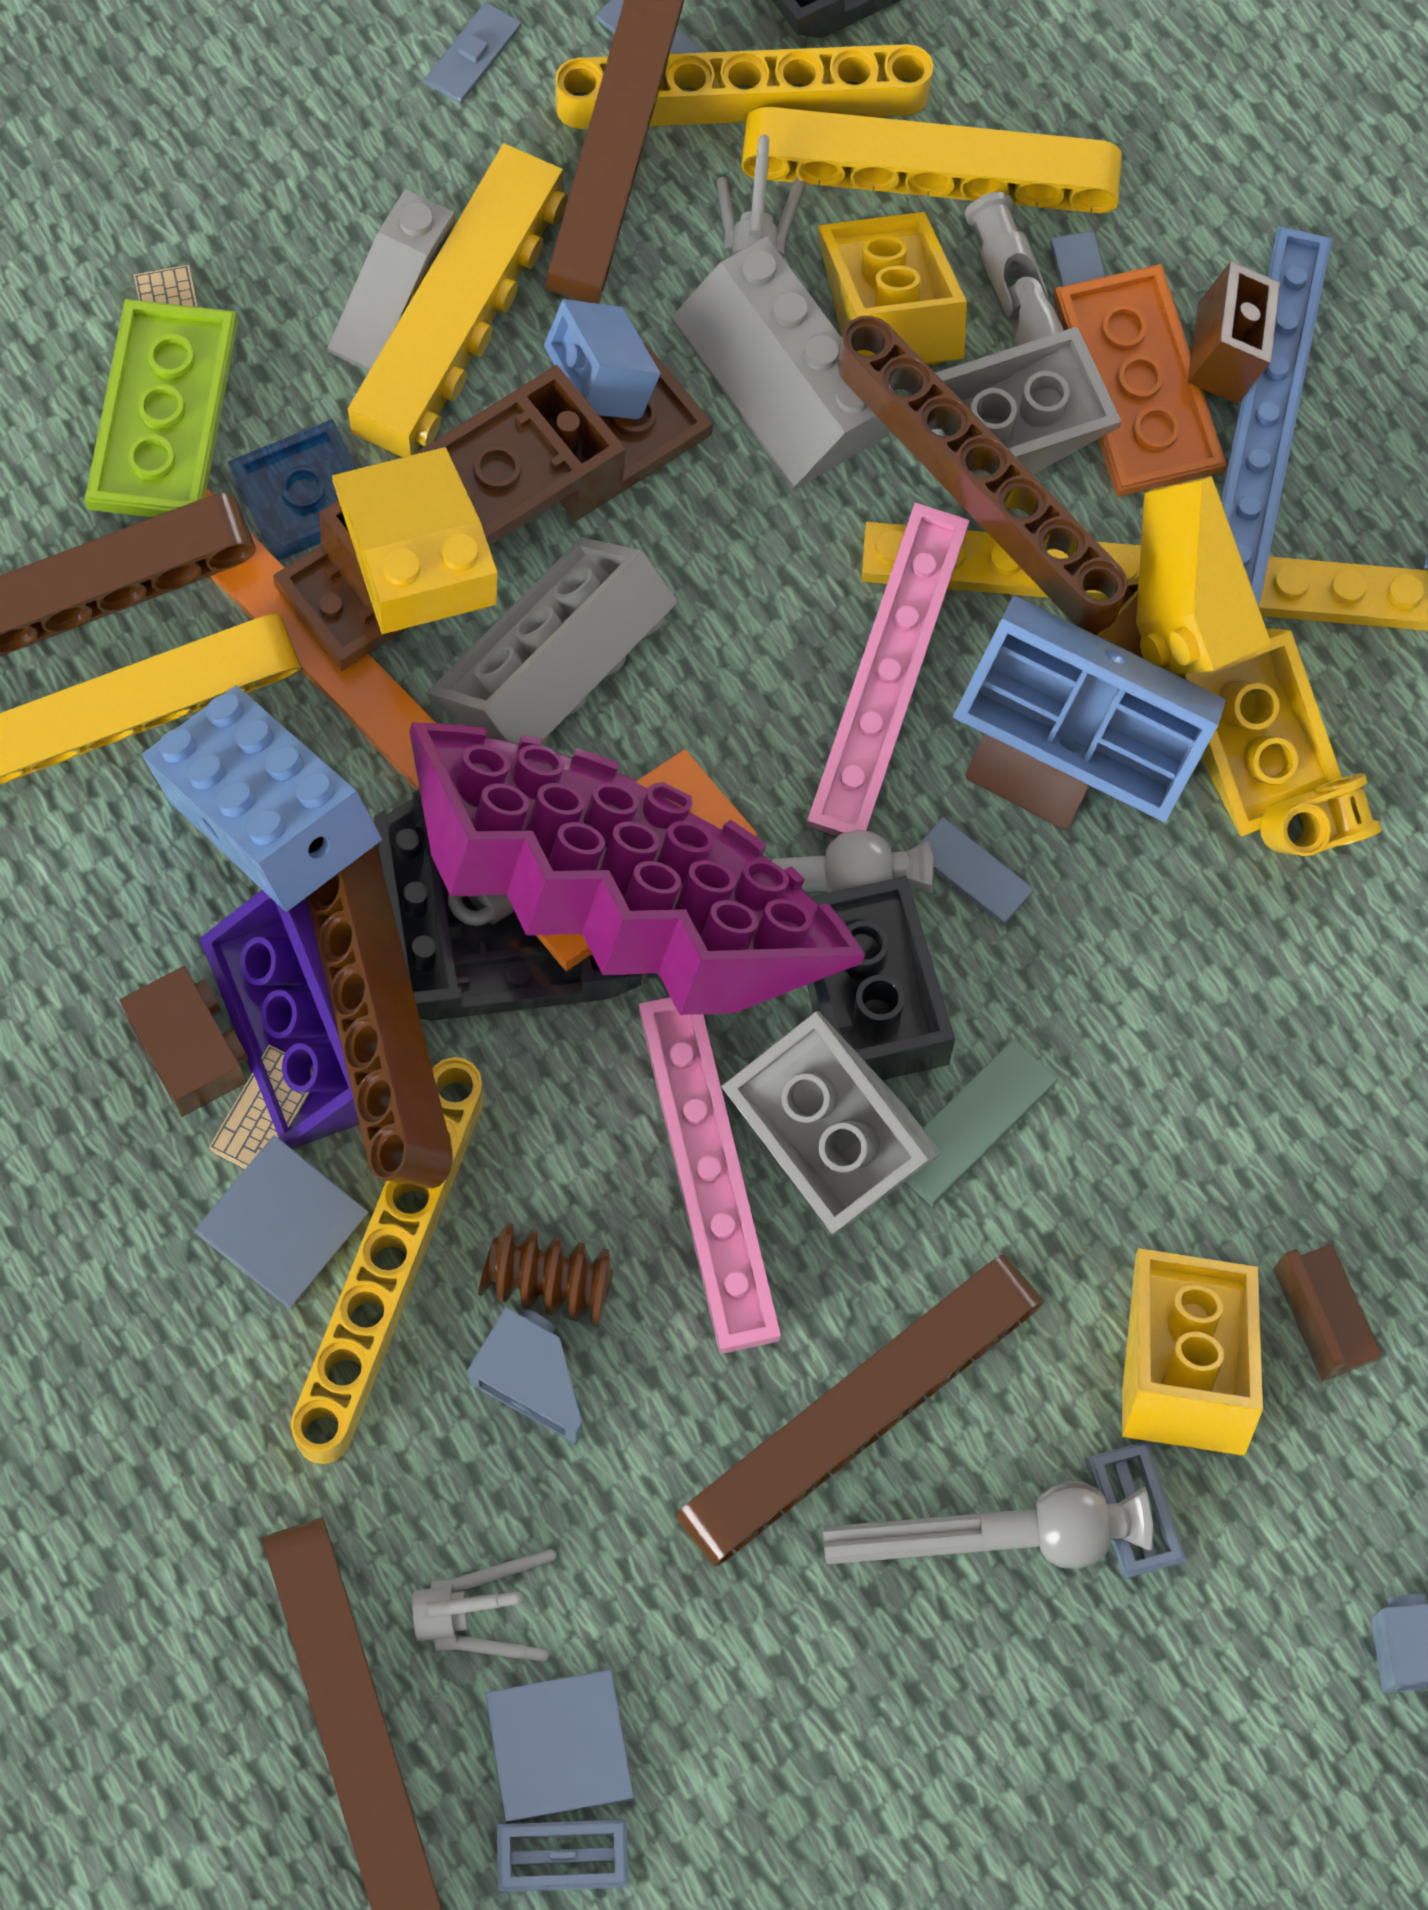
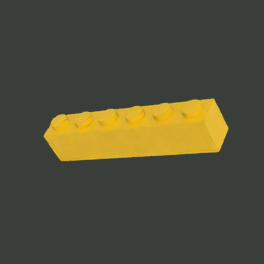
M505 143L502 144L349 405L348 415L352 435L401 457L411 456L418 451L420 445L427 446L433 442L441 423V416L438 415L446 400L454 402L459 397L466 382L467 371L464 369L472 355L480 357L485 352L492 336L493 327L490 325L498 310L503 313L508 311L517 293L518 282L516 279L523 267L531 269L540 255L543 246L541 235L548 223L554 226L557 225L564 214L568 195L563 193L562 168Z

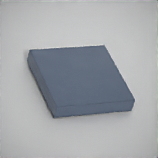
M273 1135L199 1223L194 1232L290 1309L369 1212Z
M612 1670L485 1692L506 1824L634 1800Z

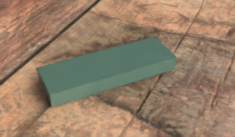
M1014 1038L923 1127V1130L942 1155L906 1183L933 1207L1056 1085L1058 1078Z

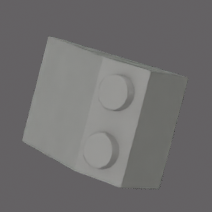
M1078 326L936 372L939 378L1033 475L1121 426L1122 421ZM943 429L931 430L935 434L941 436L952 435L950 432ZM982 469L969 470L977 476H990L988 472ZM953 497L956 506L960 505V503Z
M819 1011L814 1012L721 1086L832 1234L849 1227L942 1155L902 1101Z

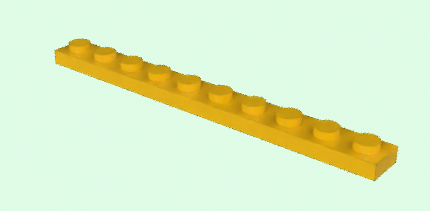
M866 522L861 582L888 583L907 525ZM966 531L947 589L1049 598L987 532ZM1098 542L1122 567L1127 580L1139 577L1141 545ZM1056 549L1047 550L1053 557L1059 559L1068 558V555L1063 551ZM1269 557L1259 610L1264 617L1428 631V570ZM1086 591V593L1093 599H1108V597L1100 591Z

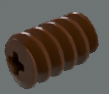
M507 1223L497 1238H493L484 1265L478 1295L483 1296L494 1281L496 1282L498 1301L506 1303L516 1288H520L521 1307L530 1309L542 1294L544 1295L545 1313L553 1316L562 1303L568 1301L569 1319L578 1322L587 1308L590 1307L592 1308L593 1326L598 1328L614 1271L610 1266L609 1250L602 1248L594 1261L589 1263L586 1259L585 1243L578 1242L570 1255L566 1257L563 1256L560 1236L555 1235L545 1250H540L537 1230L531 1229L521 1244L515 1243L514 1224Z

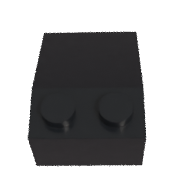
M907 876L811 897L818 905L828 903L865 953L861 964L807 985L812 1012L819 1011L881 1080L949 1065L955 1037Z

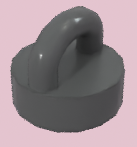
M448 894L450 910L457 919L465 924L481 926L489 922L495 925L513 912V907L507 895L468 896L477 910L474 911L464 905L463 898L465 896H450Z

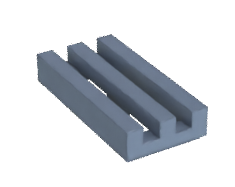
M1148 1441L1093 1455L1086 1460L1094 1487L1100 1490L1106 1498V1503H1117L1105 1467L1109 1465L1114 1466L1125 1499L1136 1492L1127 1460L1137 1458L1167 1552L1157 1555L1152 1541L1151 1550L1140 1547L1143 1559L1135 1561L1129 1541L1124 1539L1112 1540L1124 1580L1147 1572H1155L1168 1566L1183 1564L1187 1560Z
M626 1819L497 1824L498 1892L628 1888ZM614 1835V1847L533 1851H511L510 1839ZM615 1862V1873L511 1877L512 1865Z

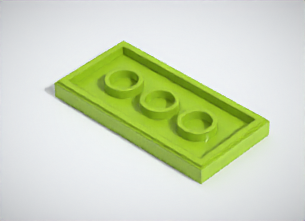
M131 299L124 300L84 500L87 510L155 517L206 497L239 322L236 311Z

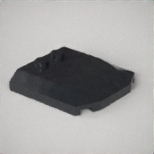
M420 789L412 793V800L387 815L385 810L374 816V824L383 839L377 844V850L420 1019L434 1021L606 1000L641 986L642 974L602 975L593 955L588 956L568 971H565L536 935L525 934L514 909L509 916L495 925L488 922L481 926L465 924L457 919L448 906L449 892L431 856ZM465 896L463 898L464 905L470 910L477 911L469 897Z

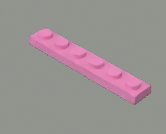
M914 503L806 827L837 837L842 833L853 830L867 831L970 520Z
M671 997L639 1003L641 1022L719 1354L779 1342L781 1334L704 1014L680 1015Z

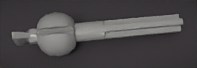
M853 830L842 833L831 841L826 848V855L773 858L771 860L783 870L792 866L805 879L802 886L805 892L828 891V893L907 876L909 885L933 893L934 859L929 841H925L907 852H891V845L888 841L875 832Z
M1071 1480L1051 1485L1043 1491L1036 1502V1509L823 1527L826 1564L1040 1547V1551L1046 1560L1061 1568L1080 1569L1094 1565L1105 1557L1110 1548V1540L1124 1539L1146 1550H1151L1153 1536V1520L1146 1487L1140 1488L1119 1503H1106V1498L1098 1488L1086 1482Z

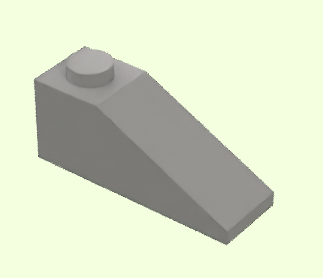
M404 189L375 237L327 347L329 353L370 371L455 226L454 211Z

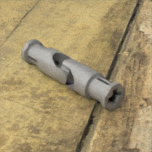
M992 192L979 197L976 201L969 204L964 213L967 223L975 227L981 241L980 257L1002 310L1007 317H1010L1012 322L1015 346L1064 331L1059 317L1048 301V292L1027 236L1023 232L1018 231L1011 214L1013 209L1011 196L1004 192ZM1007 278H1018L1015 285L1009 289L1005 283Z

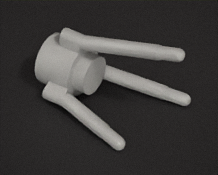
M765 134L761 135L758 139L752 211L743 213L740 221L737 223L735 222L727 179L725 177L717 179L718 198L725 231L723 251L732 252V255L767 236L781 256L784 257L786 237L806 185L798 177L793 182L778 226L776 227L773 224V217L764 212L770 141L769 137Z
M549 1549L533 1555L530 1554L454 1579L431 1581L430 1589L413 1590L412 1609L417 1641L434 1640L436 1652L462 1650L542 1662L548 1660L549 1652L546 1649L457 1635V1631L469 1629L468 1612L518 1605L523 1601V1595L520 1592L497 1593L467 1598L466 1592L463 1590L553 1562L557 1558L556 1551Z

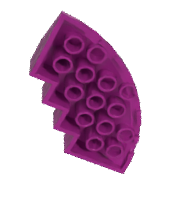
M412 722L409 733L431 856L450 896L507 895L526 935L583 934L602 975L658 973L680 1015L736 1013L862 963L865 953L845 923L828 903L818 905L802 889L805 879L792 866L783 870L780 866L763 855L767 845L732 820L726 822L721 830L689 812L692 806V796L664 782L655 783L646 788L637 783V780L617 773L620 765L618 762L575 748L573 757L556 753L547 747L541 746L542 738L521 734L519 743L486 738V730L481 727Z

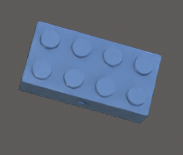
M1013 595L953 718L1162 822H1166L1219 725L1226 699Z
M237 685L223 695L214 698L205 708L176 729L166 733L160 741L142 753L144 760L170 803L285 912L289 911L383 840L357 790ZM318 837H323L322 846L317 851L309 853L308 849L312 841Z

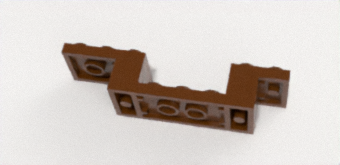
M645 342L643 344L661 374L645 411L639 419L598 415L560 367L556 365L412 455L446 447L480 519L487 543L490 546L558 502L563 505L575 521H578L711 436L713 423ZM337 501L319 512L321 545L274 574L273 579L274 586L336 666L342 671L408 628L381 634L340 503Z

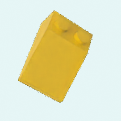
M925 212L818 225L819 243L841 337L845 327L851 320L860 316H874L889 324L928 366L938 365L944 361L964 359L967 301ZM867 350L856 351L864 356L875 355L873 352Z
M446 447L332 475L336 494L381 634L496 605L498 572L480 519Z
M1212 476L1155 488L1144 493L1136 624L1141 635L1140 649L1145 660L1175 675L1214 671L1272 645Z
M1269 628L1267 632L1272 645L1214 671L1177 675L1226 699L1219 725L1201 759L1239 836H1245L1260 830L1263 815L1274 804L1313 791L1316 787L1329 781L1342 778L1291 630Z
M1138 1248L1135 1256L1122 1386V1437L1245 1456L1263 1411L1258 1267Z

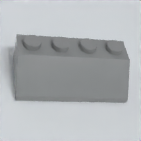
M767 236L721 261L672 316L671 321L793 490L888 436L889 429L850 389L839 375L838 362L842 337Z
M580 537L426 693L462 725L485 728L486 738L519 743L522 734L542 738L541 746H544L548 741V735L565 717L576 713L583 707L587 701V695L604 677L619 670L625 663L626 655L644 637L653 634L661 627L664 622V616L678 601L642 550Z

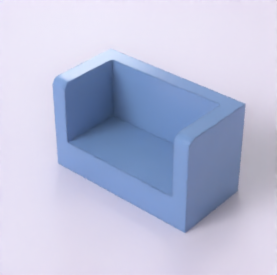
M563 299L544 343V348L554 366L558 365L598 415L629 419L641 418L661 373L623 307Z

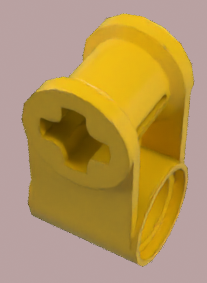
M1354 774L1329 781L1316 787L1313 791L1269 807L1263 815L1260 824L1261 837L1266 846L1274 852L1282 854L1310 856L1380 833L1382 831L1381 823L1378 820H1373L1363 788L1368 783L1366 774ZM1297 814L1303 822V832L1299 840L1293 843L1288 836L1287 828L1289 821Z

